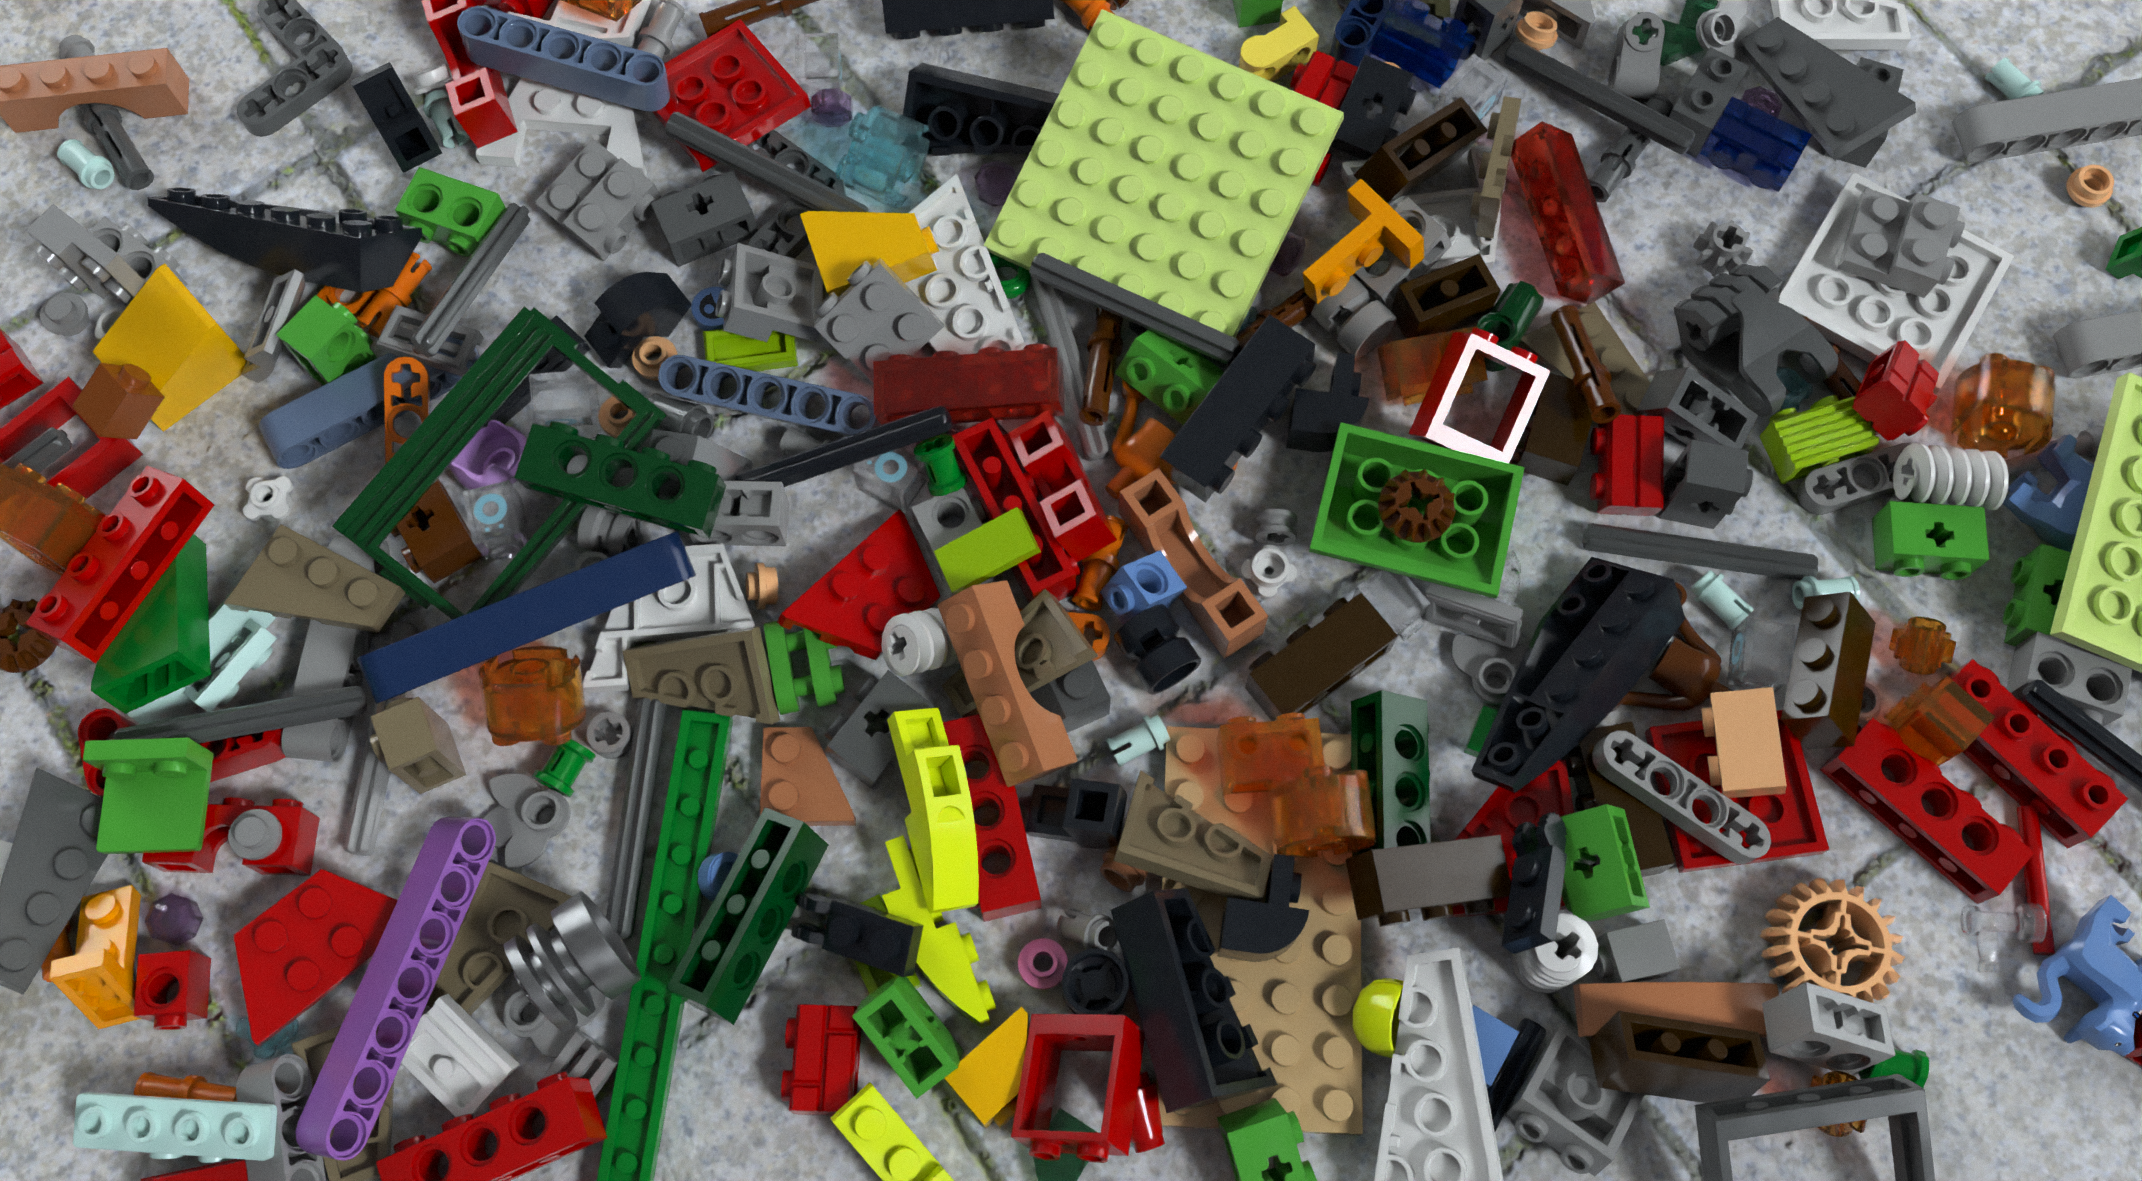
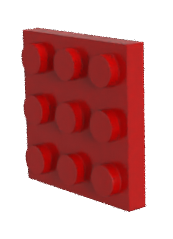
M739 19L664 63L670 98L665 107L653 111V114L666 127L670 116L674 112H680L747 146L811 107L807 93L742 20ZM677 141L702 172L719 163V161Z
M1776 710L1787 784L1785 794L1729 798L1758 817L1770 832L1771 844L1768 852L1764 856L1746 864L1820 855L1829 851L1802 746L1799 739L1782 722V710ZM1702 720L1652 726L1645 731L1648 745L1711 786L1707 756H1717L1715 737L1704 736ZM1654 771L1659 794L1668 795L1670 792L1668 779L1662 773ZM1721 785L1711 786L1720 793H1722ZM1694 799L1692 810L1695 817L1699 821L1709 824L1712 819L1709 806L1702 800ZM1665 818L1679 873L1744 865L1729 861ZM1723 827L1719 829L1720 833L1726 831ZM1743 830L1738 832L1743 837L1741 845L1744 848L1750 847L1745 842L1747 834Z

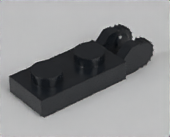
M1555 812L1542 815L1539 818V822H1537L1539 824L1538 827L1535 826V823L1532 824L1531 821L1515 827L1516 831H1514L1515 836H1513L1512 846L1518 858H1515L1512 869V885L1505 913V925L1501 944L1502 947L1513 954L1553 942L1556 939L1567 854L1565 853L1567 828L1562 818L1559 817V814L1556 815Z
M807 892L799 894L797 903L799 907H803L808 911L829 915L826 929L806 922L793 923L791 936L807 943L822 945L824 950L901 977L913 976L924 925L844 898L832 899Z

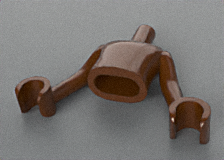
M1675 582L1681 605L1686 602L1687 593L1682 585ZM1685 617V620L1677 629L1684 642L1677 637H1673L1648 676L1649 679L1664 687L1673 695L1629 691L1611 712L1615 711L1620 705L1687 711L1700 706L1707 698L1710 699V693L1733 690L1718 682L1721 672V657L1701 639Z

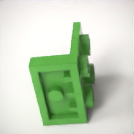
M189 737L85 741L83 761L103 771L102 776L106 777L96 850L102 854L191 852L201 850L214 753Z

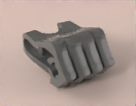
M1740 264L1734 267L1729 272V275L1727 273L1719 274L1709 281V285H1702L1696 288L1691 293V298L1680 301L1675 305L1674 314L1679 330L1681 349L1686 358L1725 385L1747 408L1758 416L1765 417L1779 411L1786 398V388L1776 375L1778 367L1790 369L1807 383L1816 384L1836 373L1838 355L1824 336L1793 308L1778 302L1780 299L1778 286L1783 282L1766 266Z

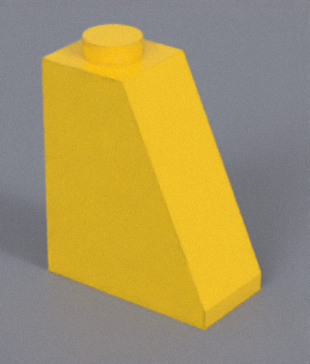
M806 211L800 214L822 280L829 295L834 292L839 297L851 286L847 280L848 277L866 260L873 265L881 258L904 283L937 271L932 254L939 252L936 240L930 226L922 229L914 213Z

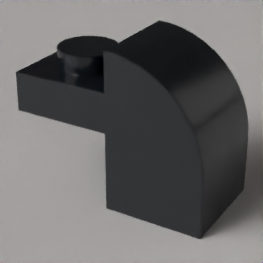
M390 62L350 81L403 173L442 154L437 142Z
M636 273L613 284L595 301V305L601 313L584 337L608 368H621L644 336L669 337L692 304L667 273Z
M1337 352L1331 373L1329 392L1296 388L1291 406L1286 448L1310 452L1332 451L1341 422L1358 427L1361 426L1369 398L1359 397L1362 373L1354 372L1355 354Z
M1072 779L1070 788L1034 784L1025 832L1032 837L1077 842L1082 848L1108 849L1118 846L1127 802V793L1120 784Z
M1274 854L1268 874L1265 903L1227 898L1223 909L1217 957L1262 962L1280 956L1294 944L1302 932L1309 915V910L1289 907V903H1298L1302 873L1293 872L1295 857Z

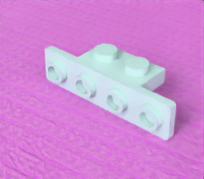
M226 598L209 616L211 675L126 714L139 724H146L188 716L197 705L207 712H212L216 706L223 707L236 695L239 690L238 682L249 669L255 670L259 668L271 655L273 650L271 645L277 638L267 631L266 628L276 617L266 612L231 610L224 604L227 600Z
M86 1092L76 1097L73 1145L77 1148L150 1153V1158L174 1159L188 1155L198 1156V1161L205 1163H217L231 1159L265 1161L274 1156L277 1107L274 1104Z

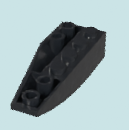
M182 187L168 188L167 195L148 197V207L181 230L224 254L253 267L281 276L296 269L304 274L305 282L359 293L393 287L422 238V228L404 225L402 217L383 215L375 216L372 219L367 218V211L360 209H341L339 213L271 205L254 200H232L230 196L224 194H203L200 196L196 195L195 189Z
M1591 557L1540 620L1471 770L1473 776L1515 793L1552 767L1602 722L1637 683L1685 620L1674 579Z

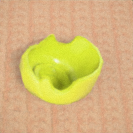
M1393 978L1374 980L1361 990L1353 1007L1352 1027L1357 1040L1367 1050L1388 1058H1392L1393 1054H1395L1400 1021L1398 1016L1404 982L1402 980Z

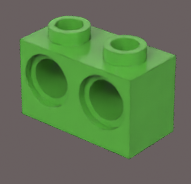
M419 167L395 211L399 217L403 218L404 225L422 228L420 242L430 243V241L446 245L458 255L469 257L506 207L500 195L496 192Z
M316 295L276 334L309 376L321 385H325L377 359L369 347L373 340L355 325L358 321L357 318L339 302H335L330 306Z

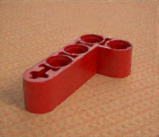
M107 708L96 709L88 713L81 720L78 727V740L87 786L94 794L102 798L106 777L102 776L103 771L83 761L85 741L106 740L113 730L136 725L114 710ZM283 728L200 743L201 746L212 752V749L217 744L223 742L221 752L213 757L210 783L285 758L286 756L282 750Z

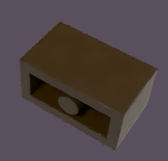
M1479 253L1400 284L1390 311L1397 317L1396 323L1411 348L1479 321L1484 315L1491 312L1501 290Z
M1549 373L1531 413L1528 425L1525 427L1514 451L1519 453L1516 465L1525 467L1524 473L1566 486L1569 485L1579 469L1592 423V414L1583 395L1577 393L1573 379Z

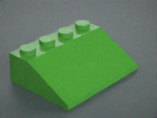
M1341 422L1331 452L1309 552L1496 599L1499 594L1525 467ZM1405 469L1408 472H1419L1426 469L1429 475L1436 478L1443 477L1445 486L1450 493H1454L1456 513L1447 531L1434 540L1421 543L1403 540L1391 533L1381 520L1378 509L1380 493L1389 478H1394ZM1412 490L1410 502L1403 507H1415L1424 518L1426 505L1432 501L1419 500L1417 494H1414Z

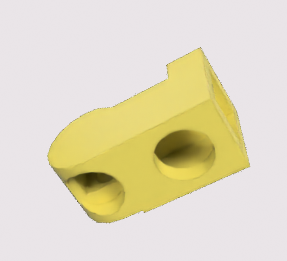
M1293 6L1281 13L1278 28L1264 36L1255 35L1243 42L1240 51L1239 68L1269 81L1277 80L1295 70L1299 63L1306 64L1309 62L1313 52L1317 51L1319 34L1297 7Z

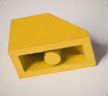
M1022 1006L960 1061L957 1069L944 1078L946 1083L985 1129L993 1122L1001 1128L1015 1116L1029 1028L1028 1013Z

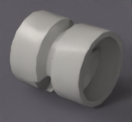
M1353 274L1341 292L1332 297L1328 295L1319 304L1316 303L1311 314L1328 333L1333 334L1337 332V342L1349 354H1355V359L1358 360L1365 357L1382 343L1393 330L1397 317L1380 300L1370 301L1371 291Z

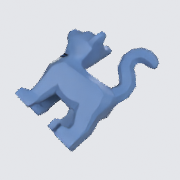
M2070 434L2051 441L2036 456L2042 467L2058 481V484L2050 493H2043L2037 487L2038 479L2027 471L2020 474L2008 486L2009 494L2006 495L2003 502L2021 522L2033 527L2040 539L2055 548L2071 552L2094 467V464L2075 453L2077 440Z
M2112 895L2099 900L2080 919L2073 937L2060 945L2054 955L2043 960L2037 972L2042 1000L2039 1003H2034L2022 994H2016L2012 1000L2014 1008L2023 1017L2035 1023L2050 1022L2059 1015L2063 998L2058 978L2063 976L2085 991L2098 1004L2097 1008L2081 1017L2065 1034L2063 1039L2067 1043L2083 1039L2098 1050H2111L2120 1056H2125L2135 1050V1020L2142 1015V958L2133 962L2117 947L2118 945L2128 943L2135 933L2129 928L2125 929L2113 924V922L2119 924L2126 922L2132 912Z

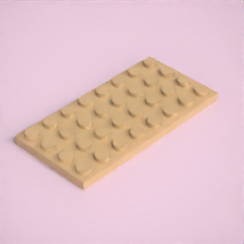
M1167 726L1166 730L1170 741L1165 743L1164 792L1174 799L1177 795H1180L1193 804L1191 810L1214 825L1223 823L1272 855V858L1274 854L1295 857L1293 872L1302 873L1298 903H1289V907L1309 910V915L1302 932L1294 944L1276 958L1262 962H1249L1217 957L1223 909L1227 897L1162 877L1161 890L1188 889L1215 947L1214 953L1210 956L1214 967L1224 977L1228 976L1236 995L1230 998L1231 1004L1241 1025H1251L1258 1044L1252 1047L1261 1069L1270 1067L1278 1084L1270 1088L1205 1106L1166 1113L1156 1077L1162 1127L1220 1129L1216 1117L1276 1098L1287 1113L1295 1112L1302 1133L1360 1136L1363 1134L1362 1044L1357 1040L1352 1026L1353 1007L1362 990L1361 920H1357L1345 859L1352 857L1351 734ZM1267 882L1261 903H1265Z

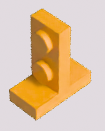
M1359 179L1347 190L1349 212L1361 223L1302 272L1305 293L1317 304L1328 295L1332 297L1341 292L1348 284L1350 276L1362 266L1369 267L1374 264L1382 255L1384 247H1387L1410 270L1424 259V237L1362 179Z
M133 885L82 897L75 955L51 961L49 979L98 1030L141 1019L134 1017L136 982L133 980L141 895Z

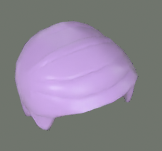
M490 420L488 426L482 428L449 465V468L458 482L473 492H491L501 487L512 485L517 481L514 477L527 441L526 437L513 427L506 426L497 420Z

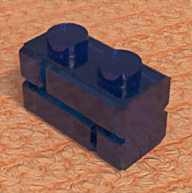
M1420 0L1397 1L1388 9L1380 27L1381 29L1370 49V53L1387 62L1398 65L1402 70L1410 72L1415 77L1445 91L1457 79L1476 37L1466 33L1468 27L1457 19L1445 17L1444 20H1441L1429 14L1430 7Z
M1731 97L1700 154L1709 158L1710 162L1717 168L1732 169L1749 177L1750 182L1759 188H1771L1779 192L1793 171L1812 134L1735 97Z

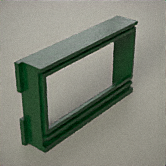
M524 306L332 527L383 565L384 568L380 574L390 582L400 586L425 609H428L432 604L453 620L465 614L379 546L552 347L636 414L616 438L625 443L623 448L637 452L652 434L653 429H656L667 415L622 379L618 384L576 349L579 343L536 308L533 307L530 311ZM564 499L467 614L514 596L581 518L587 505Z

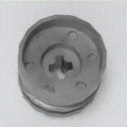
M582 891L550 912L558 933L554 938L543 927L534 923L526 929L531 945L519 935H516L504 944L505 954L514 970V976L526 997L539 1012L543 1013L552 1024L563 1032H567L578 1023L573 1006L586 1017L595 1012L596 1008L588 989L589 987L594 985L603 995L612 1000L642 978L632 955L598 906Z

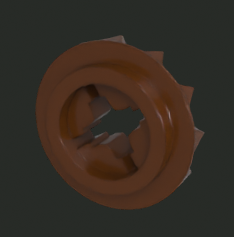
M1405 469L1394 478H1389L1380 493L1378 501L1379 514L1387 529L1395 536L1409 542H1428L1440 537L1450 527L1456 513L1454 493H1450L1445 486L1444 478H1436L1429 475L1426 469L1419 472H1408ZM1412 490L1414 494H1417L1419 500L1432 501L1426 505L1424 518L1415 507H1403L1410 502Z
M12 599L9 606L3 609L0 608L1 671L21 673L32 670L44 663L57 646L25 624L35 611L38 603L34 599L30 601ZM19 624L28 631L20 635L19 643L16 644L7 638L15 634L16 626Z

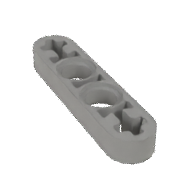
M1617 730L1599 740L1594 746L1592 752L1593 763L1597 771L1605 778L1729 861L1736 864H1746L1764 856L1770 849V832L1758 817L1627 731ZM1616 746L1622 750L1620 758L1624 762L1621 764L1614 760L1616 752L1613 748ZM1643 762L1644 766L1640 768L1637 764ZM1652 771L1660 772L1668 779L1670 783L1668 795H1661L1653 789L1650 782ZM1694 799L1702 800L1709 806L1712 813V819L1709 824H1705L1695 817L1692 810ZM1723 827L1726 831L1720 833L1719 829ZM1742 830L1747 834L1745 842L1750 845L1748 848H1744L1741 845L1743 837L1738 832Z

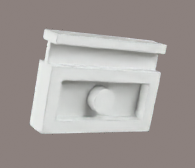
M449 994L439 997L434 1002L435 1005L420 1018L401 1063L455 1117L466 1114L474 1116L520 1064Z

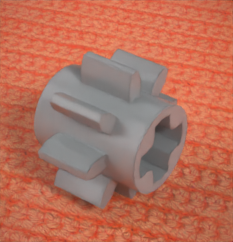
M1732 220L1719 226L1714 221L1710 222L1704 234H1699L1693 244V248L1701 251L1696 265H1702L1706 271L1715 277L1717 274L1729 273L1734 267L1746 263L1754 251L1745 246L1750 233L1744 232Z

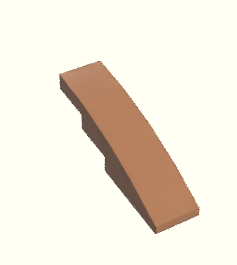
M1625 982L1573 985L1578 1036L1591 1038L1618 1011L1754 1031L1759 1033V1037H1767L1762 1003L1779 995L1777 984Z

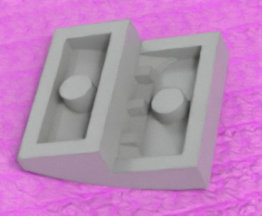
M296 269L274 279L244 356L247 362L241 375L257 383L268 378L273 372L283 346L282 341L276 334L294 317L304 292V274Z

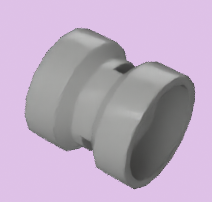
M587 506L578 528V545L580 548L591 551L603 548L608 550L611 556L635 548L640 533V520Z

